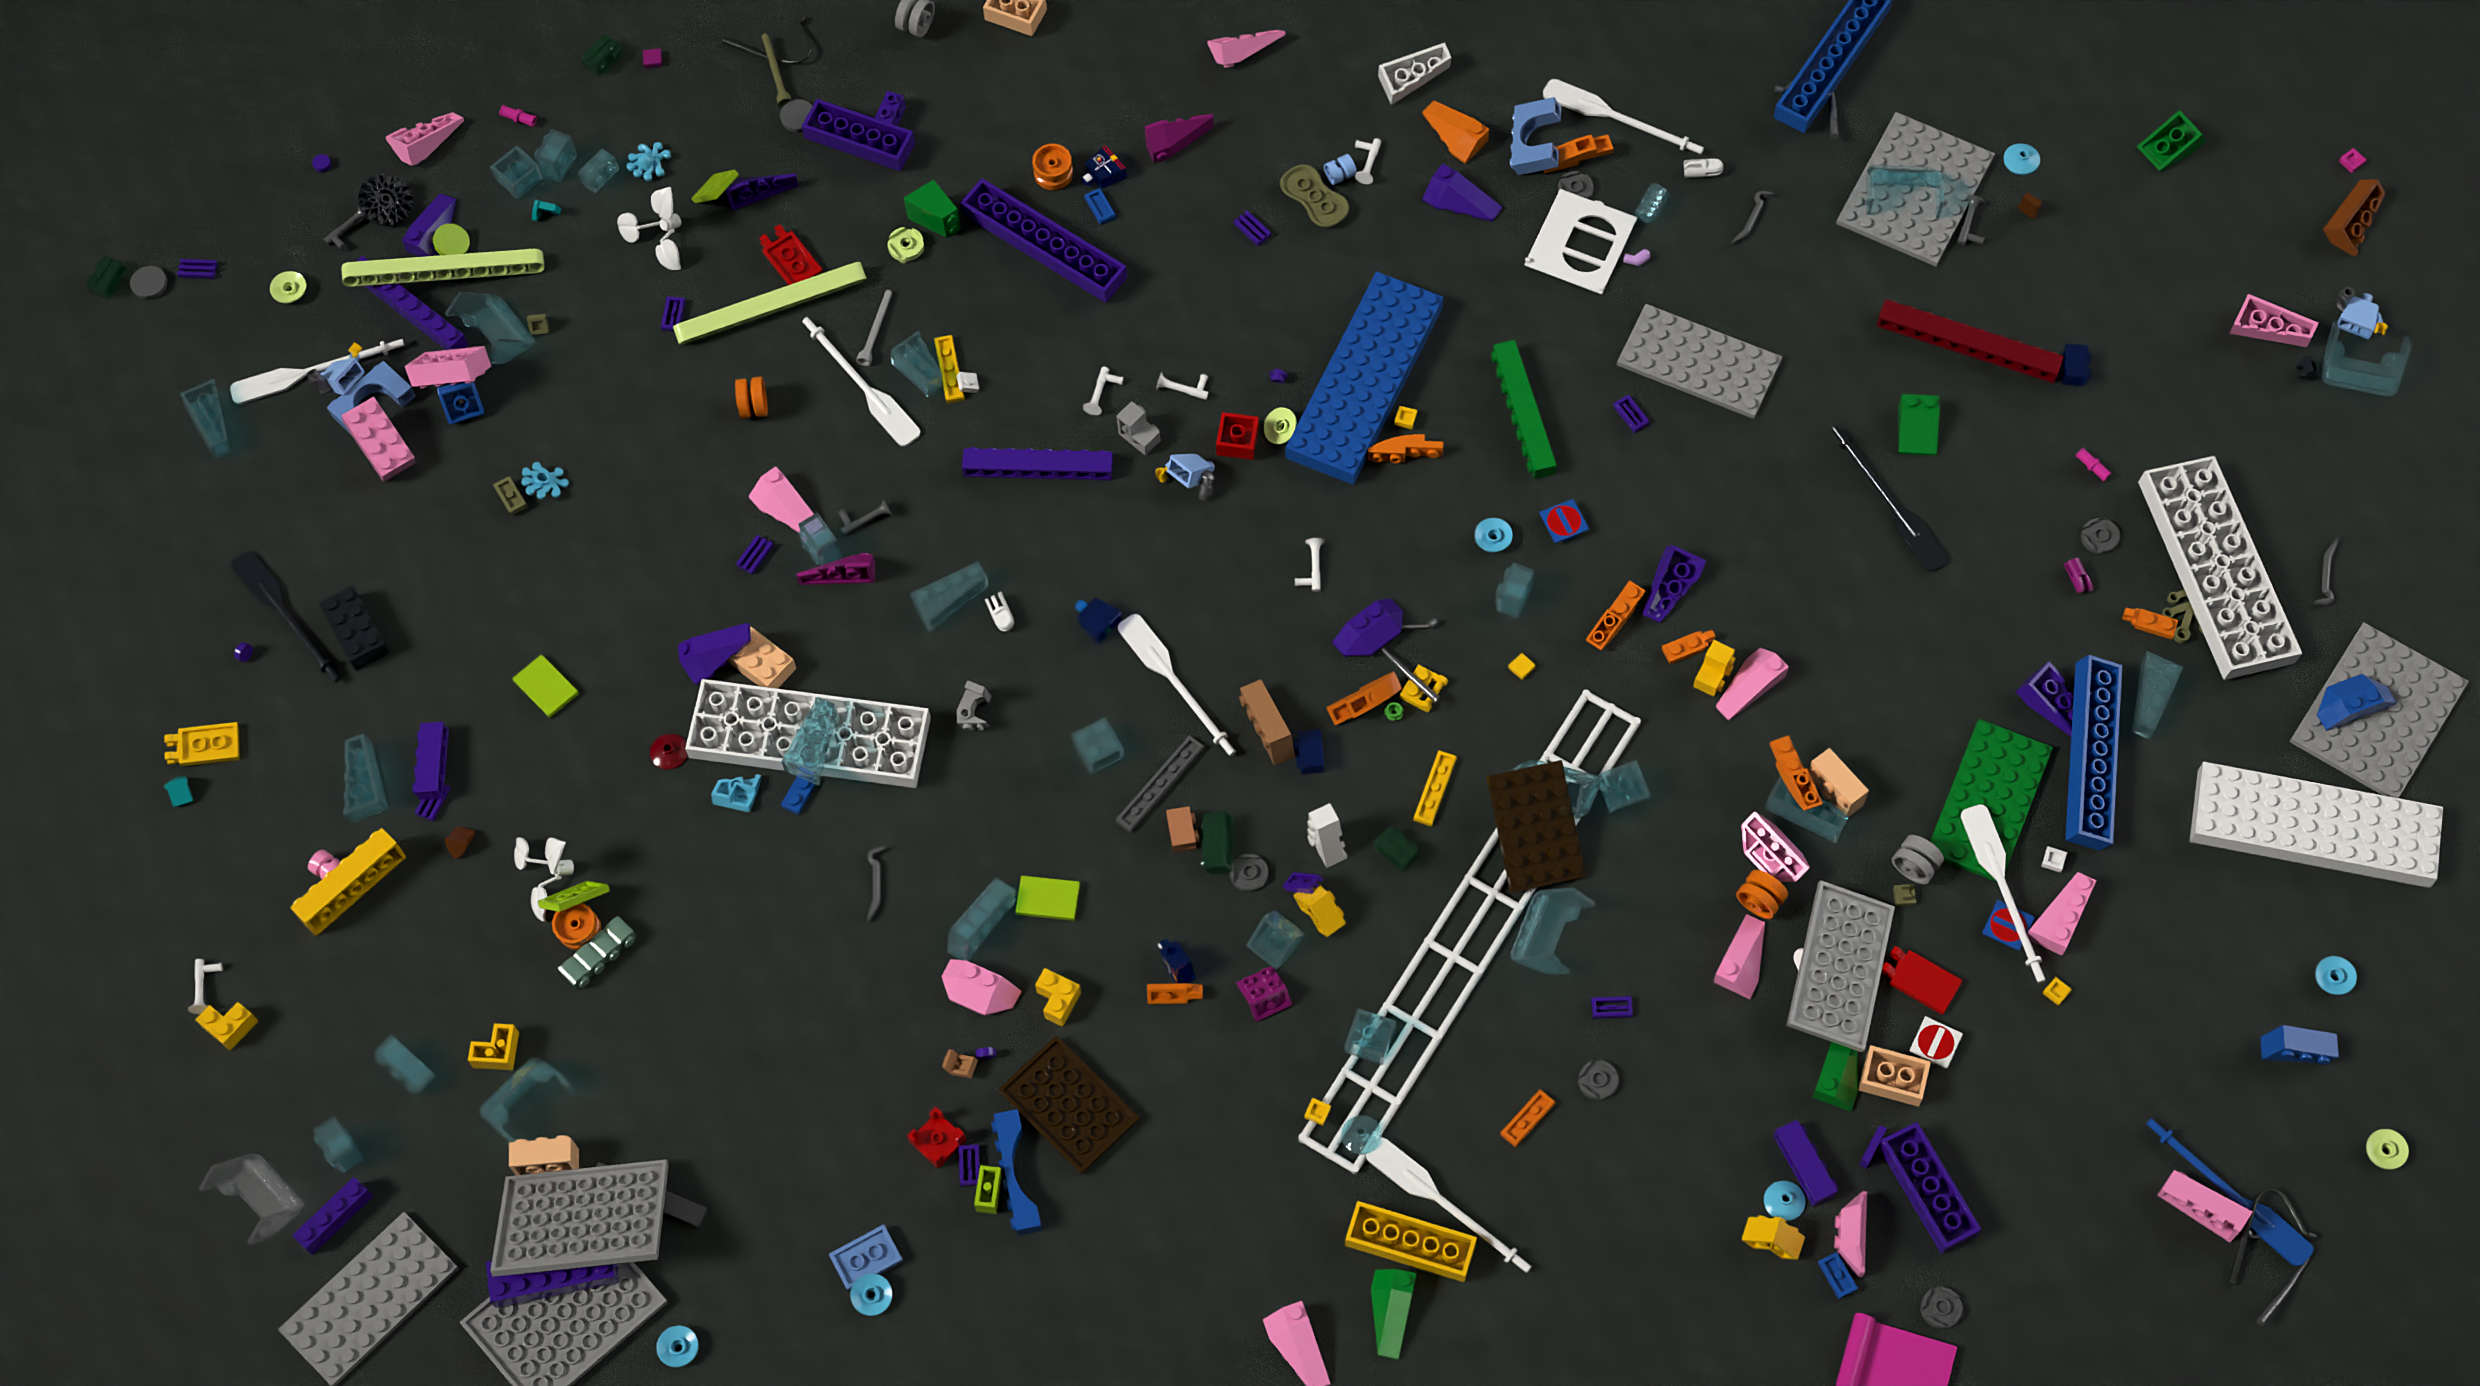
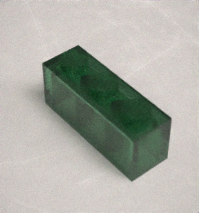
M1225 810L1205 813L1201 823L1203 830L1201 842L1203 848L1202 867L1211 875L1233 872V817Z

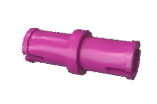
M502 105L499 115L512 119L515 123L521 122L531 127H534L537 117L524 113L521 109L515 110L505 105Z
M2082 448L2076 454V457L2087 466V469L2093 471L2103 482L2111 475V472L2100 463V460L2098 458L2095 459L2085 448Z

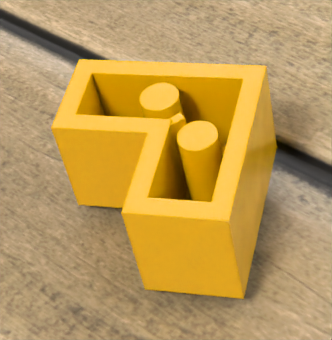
M1713 640L1705 655L1704 663L1695 678L1693 687L1713 697L1717 691L1721 692L1725 681H1723L1726 675L1729 676L1734 667L1733 664L1736 658L1733 655L1735 649Z
M1321 885L1317 888H1312L1314 890L1312 894L1299 892L1294 894L1293 896L1301 911L1311 917L1318 931L1326 937L1346 924L1343 919V911L1334 903L1336 900L1331 891H1326Z
M1044 968L1035 984L1037 993L1049 998L1043 1010L1044 1017L1063 1027L1081 995V988L1079 984Z
M239 1002L224 1016L209 1005L195 1019L202 1028L230 1051L258 1022L254 1015Z
M494 1023L491 1043L471 1041L468 1062L471 1066L480 1069L513 1070L519 1031L515 1025Z
M1759 1215L1758 1217H1748L1741 1240L1754 1249L1771 1250L1782 1259L1798 1260L1805 1236L1800 1234L1796 1227L1785 1223L1786 1220L1781 1217L1767 1218Z

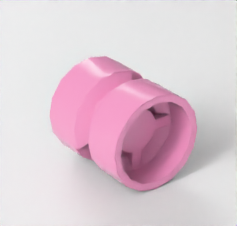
M319 850L310 859L308 870L323 879L327 872L334 870L339 865L340 860L334 858L325 850Z

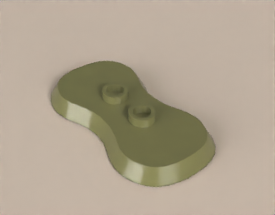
M1305 164L1297 165L1282 176L1280 180L1282 191L1287 196L1302 203L1310 219L1315 224L1322 227H1331L1347 216L1349 212L1347 200L1342 195L1330 190L1323 183L1319 172L1314 167Z

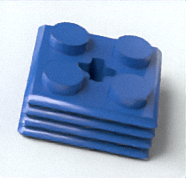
M463 381L454 385L449 384L437 388L438 396L450 425L485 413L474 382L465 383ZM462 399L464 403L460 404L458 400Z

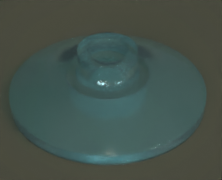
M1360 1115L1349 1119L1344 1124L1341 1138L1344 1146L1350 1152L1368 1154L1379 1146L1382 1139V1130L1375 1119ZM1359 1130H1364V1131H1365L1364 1134H1361V1135L1358 1134L1357 1132H1358Z

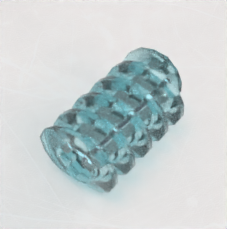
M1657 183L1650 184V187L1641 199V203L1635 210L1634 214L1637 219L1644 223L1655 221L1657 215L1660 214V210L1663 209L1664 204L1670 197L1669 192Z

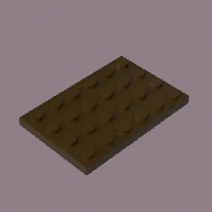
M1562 760L1486 776L1510 893L1586 876Z
M1057 1035L997 1090L1014 1109H1018L1019 1114L1080 1175L1087 1171L1140 1121V1117Z

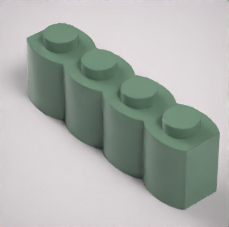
M617 916L603 930L593 936L587 944L582 946L574 956L566 960L558 970L576 990L580 987L583 988L589 983L591 976L599 974L604 970L607 962L614 961L620 955L622 949L630 947L634 943L636 935Z

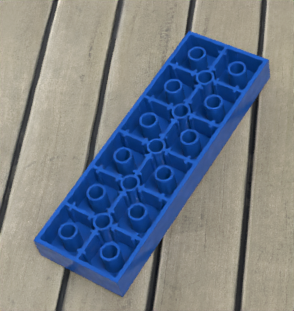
M1376 271L1286 446V459L1349 484H1355L1368 458V448L1375 444L1443 309L1442 296Z

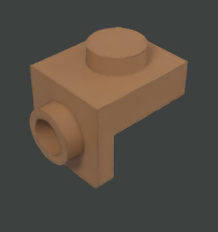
M949 1049L944 1058L942 1068L953 1076L971 1078L978 1060L972 1056L957 1054L954 1050Z

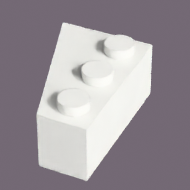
M1329 803L1310 812L1309 821H1307L1309 827L1307 829L1309 834L1307 838L1310 845L1316 847L1326 868L1347 859V854L1343 849L1345 844L1343 841L1340 842L1339 839L1342 836L1340 822L1331 804Z

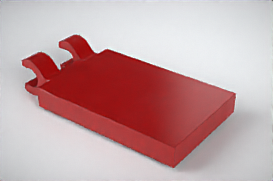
M778 225L774 228L775 234L779 238L772 243L766 234L759 237L760 243L764 247L762 253L787 285L823 273L822 268L792 231L786 233L784 228Z
M1894 946L1889 957L1898 961V964L1894 969L1891 964L1885 962L1881 974L1892 979L1889 985L1943 1015L1963 980L1911 950L1905 954L1899 947Z

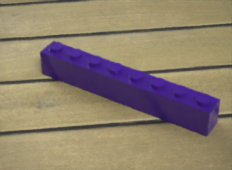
M361 256L356 262L369 260ZM398 283L365 286L445 350L467 348L469 346L463 333Z
M971 447L969 449L964 448L962 471L964 477L1112 480L1113 453L1106 450L1095 452L1089 450L1071 451L1068 449L1053 451L1051 449L1034 450L1028 448L1016 450L1014 448L978 449Z

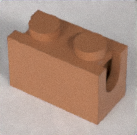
M1189 806L1166 810L1173 853L1195 850L1196 842H1199L1198 830L1194 831L1193 824H1196L1194 812L1190 813Z

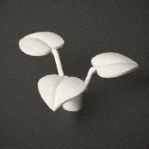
M671 187L655 191L651 196L652 208L662 218L659 222L637 226L636 216L631 213H624L618 217L617 224L622 237L628 242H635L639 239L638 229L660 225L661 229L668 232L660 240L661 244L656 246V256L664 267L671 270H680L682 268L679 262L677 246L673 241L666 239L671 233L675 232V228L681 226L679 215L673 214Z
M517 837L514 851V860L517 868L520 870L525 869L526 862L548 864L551 874L555 875V877L540 883L538 887H534L531 894V906L534 914L541 921L547 922L545 919L547 909L539 908L538 905L539 900L547 897L546 890L543 887L553 881L561 880V876L572 875L574 871L572 860H560L566 842L556 838H549L545 847V856L548 859L546 861L529 858V846L526 840L522 837Z

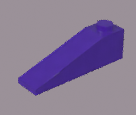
M1444 164L1432 176L1422 199L1425 203L1439 210L1447 209L1454 211L1456 214H1460V212L1470 214L1471 217L1492 222L1502 210V206L1460 173Z
M795 173L739 178L734 180L724 193L732 211L795 188L799 184Z
M439 194L423 211L402 239L408 253L420 257L441 256L434 248L433 236L441 225L451 224L456 199Z
M1674 545L1666 546L1642 615L1661 622L1678 600L1686 594L1692 584L1699 579L1706 560Z
M744 623L692 637L678 644L679 662L694 684L701 683L702 679H710L715 675L714 671L718 667H723L727 664L726 660L730 656L738 654L751 642L750 624Z
M2048 661L2025 680L2015 692L2029 707L2071 737L2073 718L2072 698L2074 697L2071 692L2068 693L2063 684L2065 682L2063 676Z

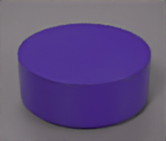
M325 154L315 156L312 161L314 169L320 173L328 171L332 165L330 158Z
M245 642L240 643L234 652L235 659L246 662L252 655V646Z
M986 1047L976 1050V1058L979 1060H989L996 1057V1048Z

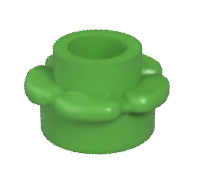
M1393 702L1385 708L1384 712L1389 720L1395 721L1403 717L1402 712L1404 710L1400 704Z

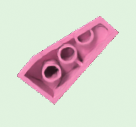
M1272 30L1255 33V37L1245 34L1240 35L1239 39L1224 37L1207 42L1216 62L1224 65V67L1234 66V63L1244 60L1286 34L1283 30Z
M452 112L432 119V123H418L416 128L410 130L406 128L399 129L386 136V140L401 161L411 166L417 165L420 161L426 159L464 121V118Z
M776 466L760 477L749 495L751 501L760 511L768 513L779 522H784L807 538L823 528V525Z
M1759 648L1744 661L1717 703L1716 708L1728 721L1785 678L1789 666L1776 653Z
M1746 914L1719 966L1713 981L1714 983L1748 999L1751 998L1759 982L1765 922Z
M1302 1301L1282 1307L1263 1319L1270 1341L1276 1346L1306 1386L1331 1385Z

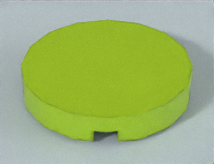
M456 224L441 225L433 236L434 248L440 255L465 254L470 245L467 232Z

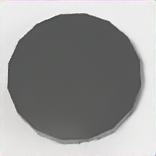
M802 99L789 101L780 111L782 125L792 132L801 131V126L812 105Z
M1570 171L1561 177L1558 183V192L1562 189L1590 199L1594 190L1593 181L1587 174L1584 175L1580 171Z
M145 266L138 269L132 275L130 287L137 297L141 299H154L166 290L167 277L162 269L156 266Z
M2095 518L2089 520L2081 532L2083 545L2090 552L2096 554L2112 552L2120 540V531L2117 526L2107 519Z
M1243 854L1231 864L1230 879L1233 885L1240 891L1256 892L1263 888L1268 881V865L1258 855Z
M1604 1060L1588 1062L1579 1073L1578 1084L1580 1090L1586 1097L1592 1100L1601 1101L1610 1098L1618 1088L1619 1078L1617 1070Z
M1943 1286L1933 1288L1927 1291L1921 1300V1315L1932 1327L1949 1329L1956 1325L1962 1317L1963 1304L1958 1294L1952 1289Z

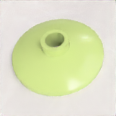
M294 271L280 273L272 280L270 285L272 297L280 303L295 302L306 291L304 277Z
M1283 407L1271 411L1264 422L1266 438L1274 444L1288 442L1297 426L1296 416L1291 410Z
M2390 1129L2377 1130L2370 1135L2366 1143V1151L2370 1160L2380 1168L2389 1170L2399 1168L2408 1158L2409 1148L2407 1142L2396 1131ZM2382 1149H2387L2388 1154L2383 1153Z

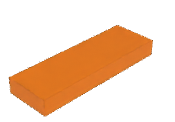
M1539 1089L1500 1132V1135L1516 1148L1556 1102Z

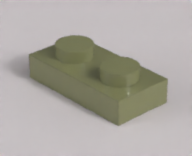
M510 476L493 484L511 516L527 508V504Z

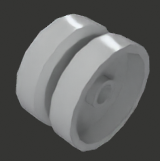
M901 0L895 16L896 28L904 32L910 31L914 36L923 37L933 20L934 2L932 0Z
M1908 835L1902 843L1901 849H1898L1892 857V863L1902 875L1919 884H1928L1935 874L1934 871L1944 861L1943 854L1934 844L1916 835Z

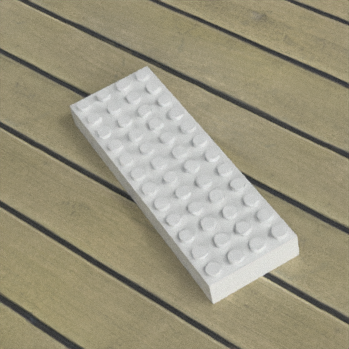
M2215 456L2145 471L2138 483L2223 680L2295 664L2302 655L2301 649Z
M702 679L685 750L689 758L916 788L931 717L928 708Z
M2203 762L2197 773L2190 842L2430 888L2437 880L2443 807Z

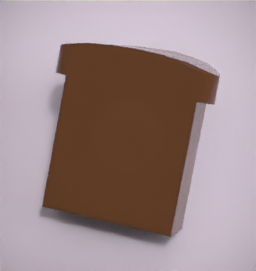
M2027 192L2017 207L2027 216L2036 219L2042 202Z
M456 826L452 833L445 838L447 849L454 859L459 858L466 851L468 845L475 838V830Z

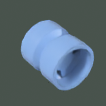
M1348 154L1337 158V161L1332 160L1324 164L1326 176L1332 185L1342 182L1343 178H1351L1357 173L1355 164Z

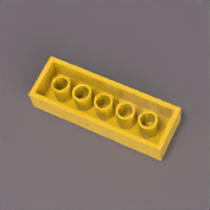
M381 828L373 832L365 843L357 846L350 856L342 859L334 870L327 872L318 884L311 886L303 897L296 899L290 908L300 921L317 936L401 863L406 856L399 845Z
M1357 1201L1346 1235L1345 1246L1465 1282L1477 1237Z

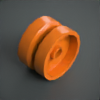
M1046 144L1036 150L1033 155L1032 164L1037 184L1047 190H1059L1066 187L1073 178L1072 158L1069 151L1059 144Z
M753 377L750 384L751 389L746 378L736 379L735 395L741 420L751 419L753 409L758 418L767 417L768 405L763 377Z
M1752 870L1746 878V883L1742 884L1736 892V897L1750 912L1759 917L1771 919L1777 913L1778 905L1783 904L1788 897V891L1772 875L1761 870Z
M584 903L577 904L560 912L556 911L552 920L554 934L571 950L578 951L602 930L601 921L598 916Z

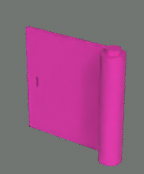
M1855 1313L1835 1386H1948L1957 1346L1875 1322V1319L1869 1315Z

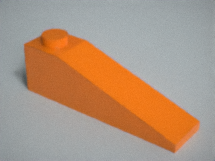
M1433 101L1422 112L1432 128L1438 132L1442 142H1445L1448 146L1450 153L1465 164L1488 142L1489 129L1476 119Z

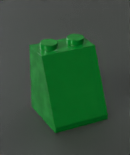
M934 180L904 197L909 220L946 238L956 234L961 229L958 209Z

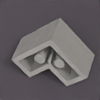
M1131 401L1116 416L1118 434L1146 456L1161 441L1160 430L1155 425H1150L1146 421V411L1144 408Z

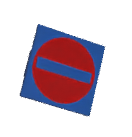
M1574 499L1539 512L1554 543L1566 542L1589 530Z
M1997 900L1982 934L2019 951L2022 942L2006 903ZM2017 909L2026 933H2028L2035 917Z

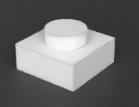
M958 373L959 391L977 393L979 385L976 373Z
M2047 846L2041 867L2061 873L2067 852Z

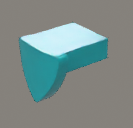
M535 200L532 220L538 221L543 211L560 215L562 208L556 204Z
M184 776L176 777L164 785V788L169 793L173 807L194 800L187 783L188 780Z

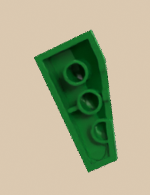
M1831 1042L1812 1098L1851 1112L1858 1094L1857 1050Z
M1399 1269L1375 1270L1371 1297L1378 1356L1399 1360L1416 1281V1273Z

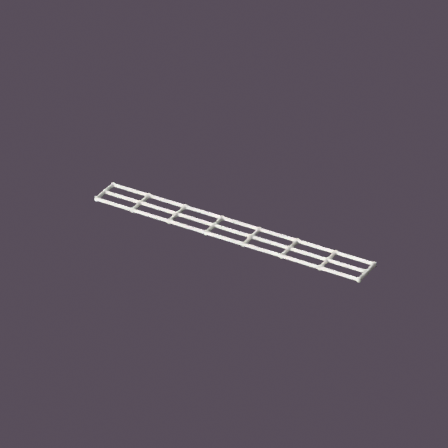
M1589 690L1582 692V695L1537 763V765L1547 763L1548 760L1551 762L1562 760L1563 767L1567 770L1565 773L1567 785L1574 774L1593 784L1574 813L1576 825L1641 722L1640 718L1634 717L1614 704L1590 693ZM1589 700L1605 709V712L1571 764L1553 753L1585 702ZM1614 714L1631 723V725L1596 778L1578 767L1611 715ZM1497 828L1323 1098L1322 1102L1330 1104L1346 1077L1365 1088L1329 1147L1326 1148L1309 1137L1317 1124L1309 1120L1299 1135L1300 1143H1304L1321 1153L1327 1159H1331L1351 1171L1352 1174H1358L1367 1159V1150L1380 1138L1397 1109L1401 1106L1402 1101L1536 890V888L1527 889L1520 901L1517 902L1500 892L1507 881L1505 869L1493 888L1474 878L1499 839ZM1469 884L1487 893L1488 896L1454 950L1451 951L1435 942L1434 939ZM1497 899L1514 910L1481 963L1477 966L1461 957L1460 953L1493 901ZM1430 947L1448 959L1411 1016L1393 1006V1003ZM1456 962L1474 974L1437 1031L1419 1021V1018ZM1390 1012L1407 1022L1372 1079L1368 1081L1351 1071L1386 1014ZM1415 1027L1433 1037V1039L1395 1097L1378 1087L1377 1084ZM1373 1092L1390 1102L1391 1105L1353 1164L1336 1154L1335 1151Z

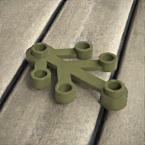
M2185 589L2169 593L2167 601L2170 604H2177L2179 599L2187 597ZM2170 596H2175L2177 600H2172ZM2190 601L2172 608H2165L2161 614L2173 618L2174 615L2185 612L2181 626L2175 630L2173 637L2180 644L2186 643L2190 638L2191 633L2188 628L2192 616L2194 615L2197 620ZM2165 612H2169L2171 616H2167ZM2199 624V631L2203 633L2201 626ZM2178 635H2183L2184 639L2180 638Z

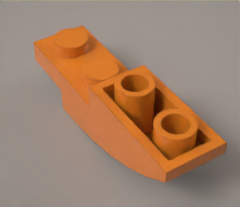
M1591 134L1556 147L1559 151L1558 167L1546 169L1543 172L1549 173L1577 166L1579 161L1613 153L1614 148L1609 135L1593 138Z
M1425 434L1394 437L1368 448V461L1400 463L1405 462V456L1443 457V442L1425 441Z
M1629 580L1609 610L1605 611L1585 640L1602 651L1630 618L1646 591Z
M1392 671L1359 688V691L1327 706L1326 709L1334 725L1351 717L1354 719L1400 691L1402 687L1395 672Z
M1789 735L1771 741L1769 745L1777 760L1775 765L1788 790L1800 807L1806 811L1822 805L1823 802L1808 769L1803 768Z

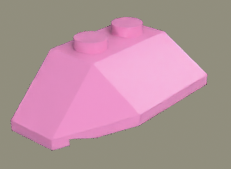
M1754 811L1741 825L1744 854L1761 871L1772 875L1780 882H1797L1810 869L1803 853L1775 824L1758 812Z
M950 959L941 976L950 1001L984 1016L1012 1010L1021 994L1020 989L1002 976L966 960Z
M1862 1191L1841 1209L1839 1216L1835 1217V1228H1838V1236H1835L1834 1248L1838 1249V1255L1841 1260L1859 1278H1862L1865 1273L1867 1191Z

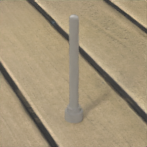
M891 290L885 291L865 348L857 356L856 361L860 365L869 366L871 364V350L891 299Z

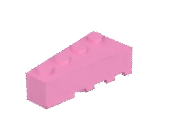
M2248 294L2230 334L2307 347L2317 328L2318 322Z
M2077 872L2028 931L2029 940L2062 956L2096 880Z
M2175 1170L2158 1193L2159 1197L2228 1242H2231L2238 1235L2252 1214V1211L2190 1179L2186 1174Z

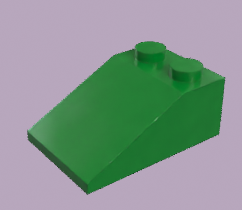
M2179 110L2142 141L2137 148L2161 172L2191 155L2206 140L2203 134Z
M1901 394L1898 404V454L1936 456L1939 427V396Z

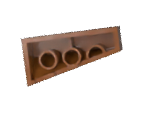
M2378 179L2359 180L2323 229L2330 243L2352 256H2357L2359 251L2357 247L2359 243H2363L2365 238L2363 234L2366 228L2370 227L2372 215L2377 212L2385 195V191Z

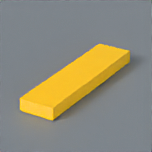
M948 335L934 338L946 402L948 404L964 401V393L959 391L957 380L959 368L953 337Z
M1438 750L1413 821L1432 827L1457 756Z

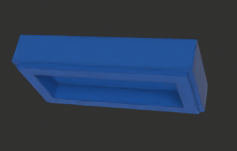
M1101 188L1084 195L1087 204L1100 225L1116 219V214Z

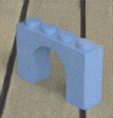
M1555 97L1516 105L1512 116L1514 127L1512 129L1511 168L1518 175L1558 167L1559 151L1552 142L1537 146H1527L1528 137L1536 128L1561 121V106Z
M382 361L374 366L367 375L361 377L345 395H341L333 400L327 409L331 416L349 432L342 421L341 415L357 407L367 395L376 392L385 393L401 407H404L416 395L412 387Z

